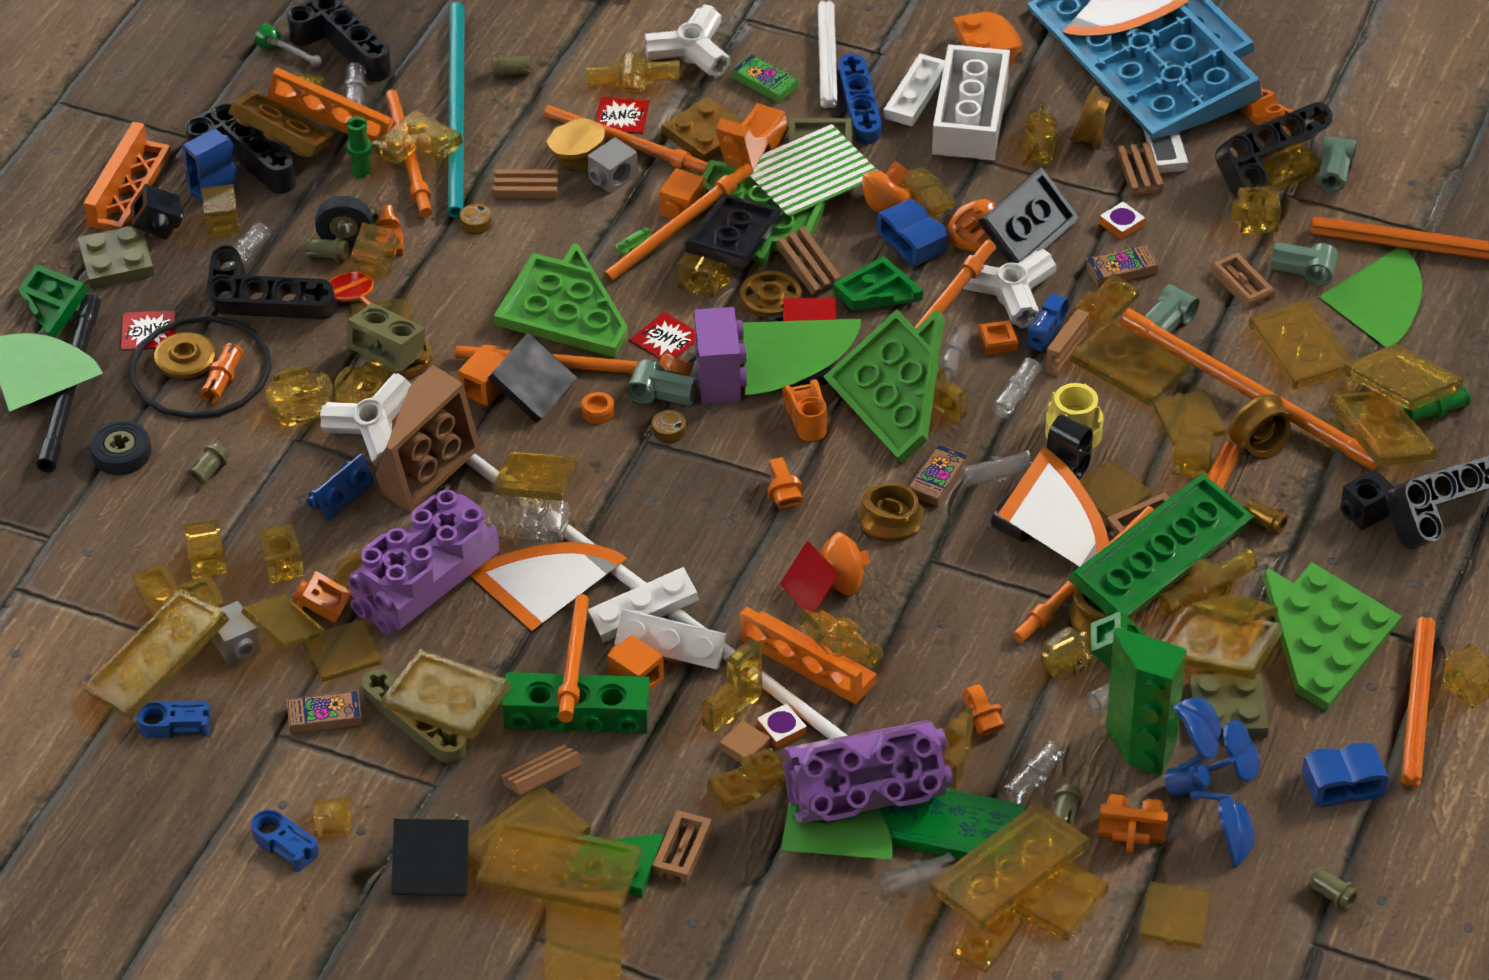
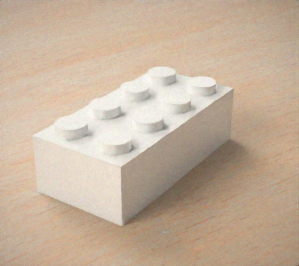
M948 45L933 124L932 154L995 160L1009 77L1010 50Z

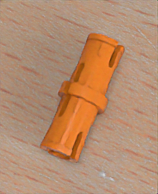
M232 343L225 344L217 362L211 364L208 370L209 377L199 393L205 402H209L212 394H214L211 403H218L227 384H231L234 380L235 369L244 354L238 345L235 344L231 353H229Z

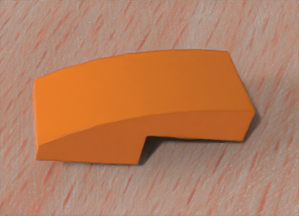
M1262 87L1261 98L1239 108L1257 126L1293 111L1277 104L1276 93Z

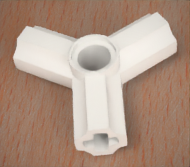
M704 4L701 8L696 9L689 22L682 24L678 31L645 34L644 42L647 61L679 58L685 63H695L709 76L712 75L717 78L723 75L730 65V56L710 41L721 23V14L713 6Z
M1041 249L1040 251L1033 252L1019 263H1006L1000 268L984 265V269L974 279L971 278L963 289L996 295L998 301L1005 306L1011 323L1017 325L1019 329L1026 328L1032 325L1039 315V309L1031 289L1056 273V263L1053 261L1050 253Z
M394 373L372 398L363 399L358 404L327 402L326 405H322L320 413L322 431L324 433L362 435L371 461L375 468L378 467L392 433V420L400 413L409 387L412 384L400 374Z

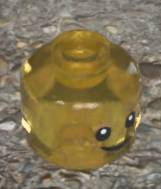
M1065 627L1042 644L1043 653L1040 654V659L1054 678L1059 676L1064 680H1069L1093 663L1091 638L1084 630L1079 633L1072 627Z

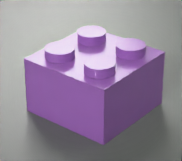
M734 307L694 310L695 354L701 404L741 401V387L747 386L746 368L740 367V364L746 363L745 343L739 344L738 341L743 340L742 320H736Z

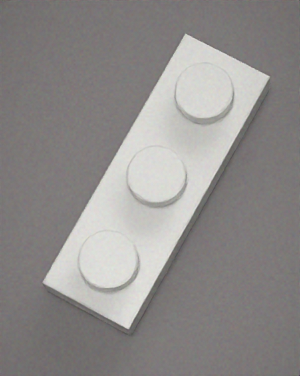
M919 53L884 108V119L913 127L942 80L945 60Z
M682 567L587 610L604 643L616 637L622 609L663 617L699 601V597L685 568Z
M622 609L614 644H621L630 635H633L665 657L718 669L727 634Z

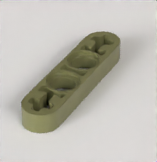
M376 669L368 672L363 677L362 686L366 701L436 759L443 763L453 764L461 761L466 756L465 734L393 674L386 670ZM399 702H408L412 705L405 711H397L393 708ZM425 721L433 722L436 725L427 731L417 728L419 723Z

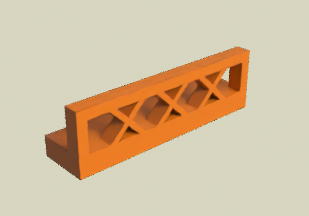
M276 67L272 74L267 99L348 134L347 121L353 117H362L367 121V135L371 144L380 149L382 148L394 125V120L391 117Z
M132 122L84 201L87 227L106 231L127 227L131 221L130 205L144 184L152 186L171 154L170 145L147 141L145 124ZM145 152L158 154L157 157L145 161L143 159ZM142 171L146 173L145 177L134 181L130 178L132 175ZM133 192L134 196L121 202L118 199L120 195ZM118 212L122 215L119 221L106 219L107 216Z
M746 607L740 613L741 641L849 702L856 705L877 683V674L766 612L761 611L758 613Z

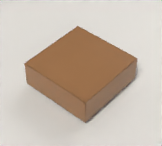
M743 720L719 742L720 751L746 767H749L771 745V739L768 735Z

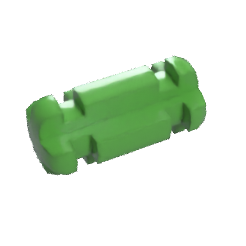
M642 228V230L617 243L615 250L619 257L623 258L652 234L648 228Z

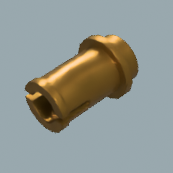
M1249 498L1243 507L1254 516L1252 522L1267 528V532L1270 534L1275 532L1278 534L1282 533L1287 525L1288 515L1284 514L1282 508L1273 509L1256 501L1254 498Z

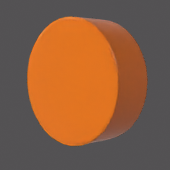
M667 353L662 354L659 362L661 367L680 375L690 376L693 369L691 363Z
M593 392L586 395L581 401V415L589 423L602 424L608 422L614 416V400L606 393Z

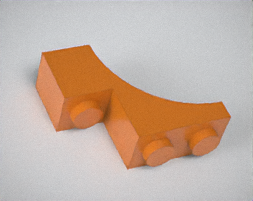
M756 103L742 124L721 118L716 126L724 162L734 169H738L745 163H748L753 171L762 154L780 147L789 130L784 111Z

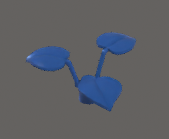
M1198 697L1186 699L1173 706V709L1182 719L1189 738L1198 754L1189 761L1179 764L1178 767L1168 769L1165 773V784L1170 795L1175 798L1190 794L1192 800L1203 798L1219 801L1218 814L1229 850L1232 867H1236L1248 856L1255 842L1254 826L1248 810L1243 803H1234L1231 795L1203 792L1202 790H1204L1205 786L1209 785V772L1233 764L1236 775L1241 781L1254 779L1260 767L1259 754L1246 726L1241 721L1233 720L1228 722L1223 730L1224 745L1230 757L1208 766L1199 765L1198 762L1216 756L1219 748L1217 739L1221 735V725L1218 715L1209 701Z

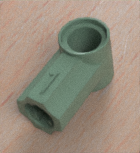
M1325 135L1317 185L1321 186L1324 192L1336 194L1337 191L1344 189L1349 173L1348 170L1353 166L1357 140Z
M1275 242L1270 269L1303 275L1312 285L1326 286L1333 279L1339 259V252L1335 247L1327 243L1315 244L1312 248Z
M1168 284L1160 293L1157 304L1145 317L1170 333L1180 323L1188 324L1194 319L1200 306V299L1172 284Z
M642 360L637 363L627 385L626 392L630 399L640 404H649L654 399H660L692 406L698 383L697 378L665 372L657 362Z

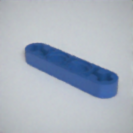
M846 54L838 61V77L848 117L852 121L853 136L855 140L863 144L875 143L881 138V118L867 64L860 55ZM850 68H854V71H855L856 73H855V74H851V69H850ZM854 86H860V87H863L864 89H863V90H852V89H850V88H851V87H854ZM859 106H865L870 109L865 111H859L855 108ZM863 123H868L869 129H866Z

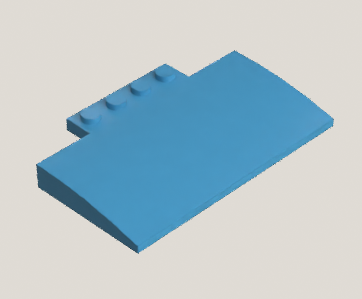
M1032 0L1027 3L1028 10L1153 140L1209 122L1262 97L1259 78L1240 60V58L1255 51L1254 42L1211 0H1190L1178 9L1141 26L1118 33L1094 36L1063 33V30L1091 0Z

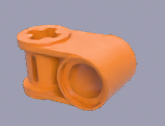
M814 379L810 381V384L796 387L784 385L782 392L785 408L792 419L797 435L809 442L824 438L827 433V407L818 381Z

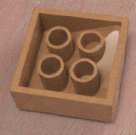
M435 365L430 367L424 374L418 376L409 387L375 472L382 495L409 513L417 508L481 448L463 383Z

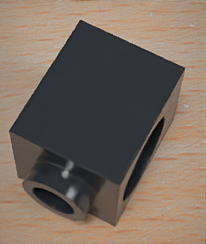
M144 184L130 205L132 227L165 239L182 222L183 211L180 208V197Z
M1375 469L1343 486L1340 510L1348 520H1352L1363 530L1390 516L1386 505V494L1394 486Z

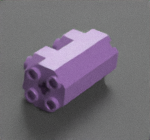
M442 490L437 495H432L412 511V527L407 531L401 528L391 529L387 534H381L363 548L361 553L362 565L352 572L348 578L351 596L354 599L351 601V607L359 617H366L374 623L383 634L390 635L394 631L403 628L500 551L498 531L493 524L489 527L486 526L482 519L487 515L482 507L462 494H456L452 490Z
M925 720L783 748V755L790 758L789 761L783 762L788 797L791 805L799 804L801 811L794 813L796 821L801 824L822 819L832 821L856 816L858 812L892 805L902 807L927 802L930 798L945 795V789L953 786V778L949 765H944L942 751L946 750L947 745L943 729H936L932 722Z

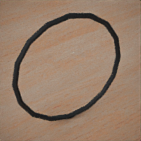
M210 315L181 318L157 328L138 345L129 363L131 385L144 403L164 414L190 419L220 416L244 406L263 389L272 369L269 347L255 330L236 320ZM214 322L232 325L253 336L262 348L265 370L258 385L243 399L218 410L186 412L166 408L148 398L137 383L136 363L144 347L161 333L183 324Z

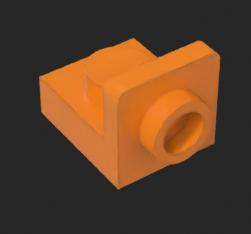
M315 571L309 582L302 579L295 590L292 598L297 600V603L292 613L298 616L305 606L335 623L345 607L351 592L349 589Z

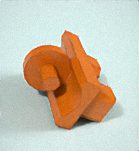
M1111 794L1106 805L1101 804L1098 836L1111 837L1114 841L1127 842L1126 853L1132 854L1134 843L1149 845V842L1165 844L1168 812H1164L1161 800L1147 799L1143 801L1142 809L1128 807V799L1125 796Z

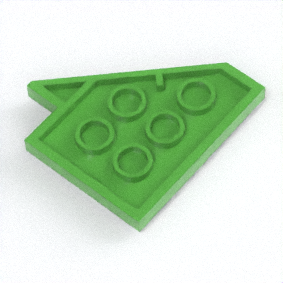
M710 160L703 174V177H705V194L715 187V182L721 177L731 175L737 169L730 167L727 163ZM751 176L737 185V190L731 194L734 197L781 209ZM829 199L792 216H788L782 211L781 222L753 257L756 264L764 268L772 250L780 252L776 247L778 240L783 237L787 238L792 232L796 233L803 226L813 236ZM791 244L790 246L793 249V251L796 253L797 256H800L798 251Z
M573 243L563 260L532 253L494 314V325L525 334L529 333L536 337L616 358L628 337V326L581 248L576 243Z
M898 309L895 310L824 376L828 383L902 464L928 441L945 320L938 310L934 311L917 328Z
M1313 562L1294 583L1268 568L1263 581L1270 606L1273 607L1275 623L1295 692L1327 712L1397 628L1402 616Z

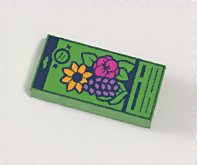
M752 54L732 69L733 79L777 103L783 101L799 88V79Z

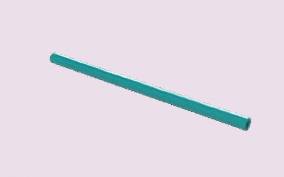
M455 2L450 6L448 215L452 218H459L460 211L464 208L465 7L459 2Z

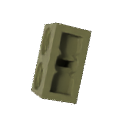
M371 303L348 319L347 347L383 365L401 372L424 355L425 327L374 303Z

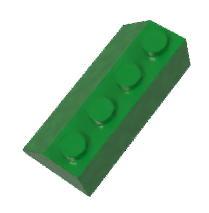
M1116 627L1113 636L1106 730L1128 765L1143 771L1163 775L1177 744L1179 715L1173 709V706L1181 702L1187 648Z

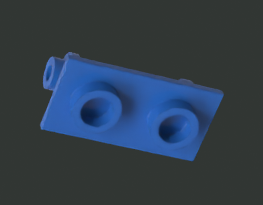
M360 453L352 461L345 462L339 472L317 490L309 492V498L306 499L308 506L313 510L317 508L322 509L326 520L329 521L372 485L375 480L363 454Z

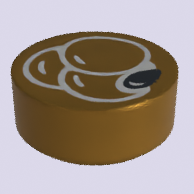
M483 204L465 206L460 211V225L462 229L474 234L485 232L492 225L491 210Z
M661 411L652 419V433L656 439L662 442L678 441L686 433V420L677 411Z

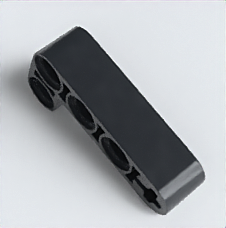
M306 0L287 11L289 39L293 44L306 46L325 38L367 79L383 81L390 77L391 61L388 44L342 0Z
M1321 102L1309 104L1238 133L1219 146L1215 152L1216 163L1232 195L1244 200L1261 190L1267 183V175L1260 159L1309 140L1329 127L1333 119L1330 108ZM1307 119L1314 120V122H1311L1308 125H1306L1305 123ZM1283 126L1289 129L1291 136L1285 133ZM1257 137L1263 140L1265 147L1258 143ZM1230 148L1236 150L1238 158L1232 155ZM1244 176L1251 181L1252 187L1245 183Z
M232 104L217 105L186 123L187 142L216 129L222 135H227L230 138L234 147L232 156L270 191L284 194L295 188L296 179L291 154L277 142L267 139L263 135L264 132L259 129L246 127L238 123L236 117L228 113Z
M221 245L212 252L207 293L214 309L220 314L327 319L337 311L338 301L331 283L327 280L245 275L242 259L235 247ZM226 262H235L229 268H221ZM224 291L231 292L225 298H218V295ZM255 293H263L258 299H250ZM288 294L296 295L290 301L282 300Z
M1061 414L1054 420L1048 432L1047 449L1060 458L1078 480L1085 474L1091 461L1093 429ZM1017 483L996 507L991 519V526L1024 542L1030 535L998 515L1018 485Z
M1489 456L1423 475L1389 489L1386 494V505L1397 536L1403 546L1408 549H1417L1440 539L1443 534V524L1436 506L1489 490Z

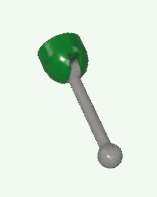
M267 23L262 24L255 34V45L263 49L272 50L279 46L309 61L314 68H318L322 64V59L319 56H311L281 41L280 32Z

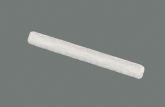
M821 1L818 4L820 99L823 108L830 107L833 109L837 106L834 4L831 1Z

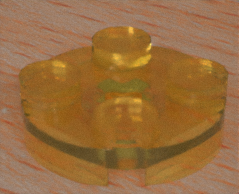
M374 361L365 362L366 367L356 369L355 364L348 366L337 375L334 381L336 403L358 404L363 399L372 398L394 373H397L394 369ZM369 388H373V390H372V391H369V392H363V391H362V390H368Z
M296 366L284 369L274 376V382L270 387L269 385L266 387L267 406L270 412L278 417L280 423L285 426H293L297 423L320 418L322 405H326L327 402H333L334 400L332 382L322 371H320V375L311 372L310 367ZM301 392L304 396L296 397L295 393Z

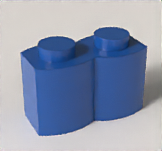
M216 129L185 143L182 147L183 159L187 168L186 180L189 190L202 203L234 188L236 184L235 176L237 175V169L232 162L233 144L227 135H222Z
M908 198L878 213V233L886 243L896 248L903 259L912 266H917L946 252L948 233L942 223H938L935 219L928 217L926 209L921 204Z
M1352 743L1340 750L1316 749L1304 756L1301 772L1315 805L1322 807L1339 805L1349 800L1365 801L1380 797L1386 793L1389 778L1375 745L1371 743Z

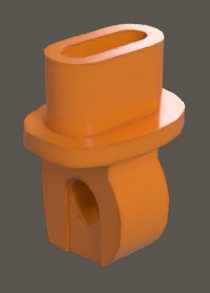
M384 205L380 208L381 217L376 221L379 249L384 254L403 255L404 238L401 224L394 215L393 207L391 205Z
M783 457L770 459L771 483L768 487L770 500L776 502L779 509L800 505L803 502L801 495L803 485L800 479L795 475L789 474Z
M980 684L965 688L961 696L970 713L966 720L968 726H974L980 737L1001 731L1005 724L1000 716L1002 714L1000 705L989 704L987 695Z

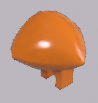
M897 161L893 162L885 174L882 171H871L863 174L862 186L865 200L874 212L879 213L908 198L911 199L909 191L899 187L909 171Z
M981 199L960 207L947 226V243L958 249L977 252L986 240L992 241L978 220L995 206L994 202Z
M838 531L826 540L820 554L839 573L831 588L841 594L852 597L862 584L864 578L863 566L870 564L868 550L859 551L857 544L852 539Z

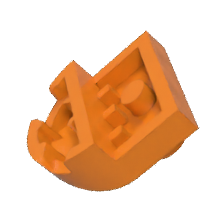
M980 12L954 17L953 27L962 46L1010 50L1009 66L1014 64L1015 57L1022 53L1021 38L1014 27L999 14Z

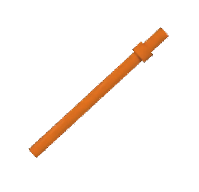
M391 89L385 93L392 120H394L395 131L411 182L410 194L413 202L417 203L420 216L427 218L432 215L429 202L431 194L427 183L423 182L398 93L396 90Z
M550 105L544 110L545 117L564 124L578 118L586 119ZM601 124L606 130L605 139L611 140L616 137L629 147L671 163V166L685 170L688 168L704 174L709 164L706 161L692 157L690 152L682 149L672 150Z
M745 163L731 175L721 177L715 182L714 188L604 272L605 278L609 282H613L717 202L723 194L731 195L735 192L737 185L753 174L752 167Z
M986 240L974 255H969L961 264V271L914 326L915 328L936 310L942 315L970 279H974L984 269V262L996 249V245L992 241Z
M495 345L482 346L483 348L488 349L492 352L499 353L504 357H506L511 351L497 349V346ZM456 346L455 358L469 360L480 347ZM552 354L568 369L633 374L639 362Z
M1147 506L1106 546L1151 513L1154 508ZM1067 581L1044 604H1038L1028 613V619L1013 632L1014 639L1019 643H1023L1038 628L1043 629L1053 620V614L1074 595L1077 588Z
M584 594L577 595L575 598L563 685L558 689L557 703L560 706L558 718L562 722H570L573 719L574 708L579 703L580 690L577 684L589 598Z

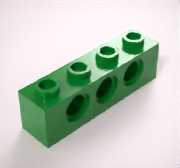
M506 672L502 699L504 729L624 732L628 734L648 733L651 701L650 677L579 675L577 684L580 690L579 703L574 708L573 719L570 722H562L558 718L560 706L557 703L559 687L563 685L564 674Z

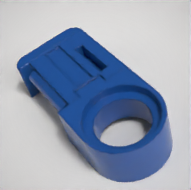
M1054 293L1049 295L1042 306V311L1028 328V348L1044 352L1065 319L1069 306L1068 298Z
M207 701L147 702L138 708L136 719L139 732L148 738H171L172 733H203V737H206L210 731L211 713ZM151 715L163 717L157 724H146L144 722Z
M271 809L262 810L252 818L251 828L254 841L269 853L274 851L293 865L294 871H301L319 856L318 841L280 812ZM266 823H274L279 826L272 833H262L259 831V828Z

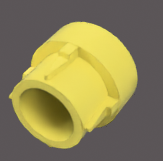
M1086 383L1066 384L1056 392H1052V398L1046 413V439L1048 438V432L1052 423L1062 414L1093 429L1092 449H1094L1102 439L1104 420L1103 413L1100 407H1098L1097 393L1087 386Z

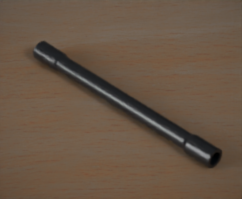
M87 294L81 301L76 318L77 324L71 345L85 353L101 306V300L92 294ZM77 385L57 392L47 432L41 443L36 461V467L43 472L49 473L56 469L62 448L61 441Z

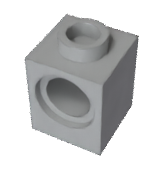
M614 137L588 155L589 179L595 185L602 187L609 193H613L638 176L637 151Z
M238 601L206 615L209 637L228 665L260 652L257 627Z

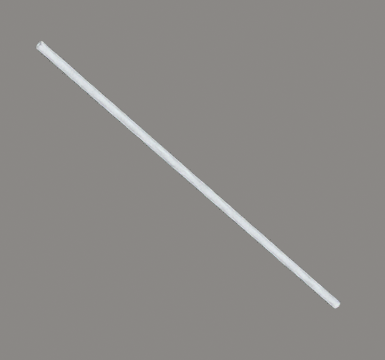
M473 454L465 462L567 541L594 544L477 454ZM622 564L610 572L631 589L646 584L645 581ZM682 609L666 615L673 621L705 628ZM724 643L721 658L783 705L787 703L800 718L828 739L848 736L760 668Z

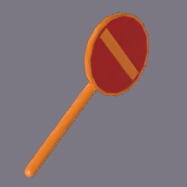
M349 272L337 275L329 281L334 289L337 301L353 302L359 300L366 307L371 304L365 298L374 288V281L369 275Z

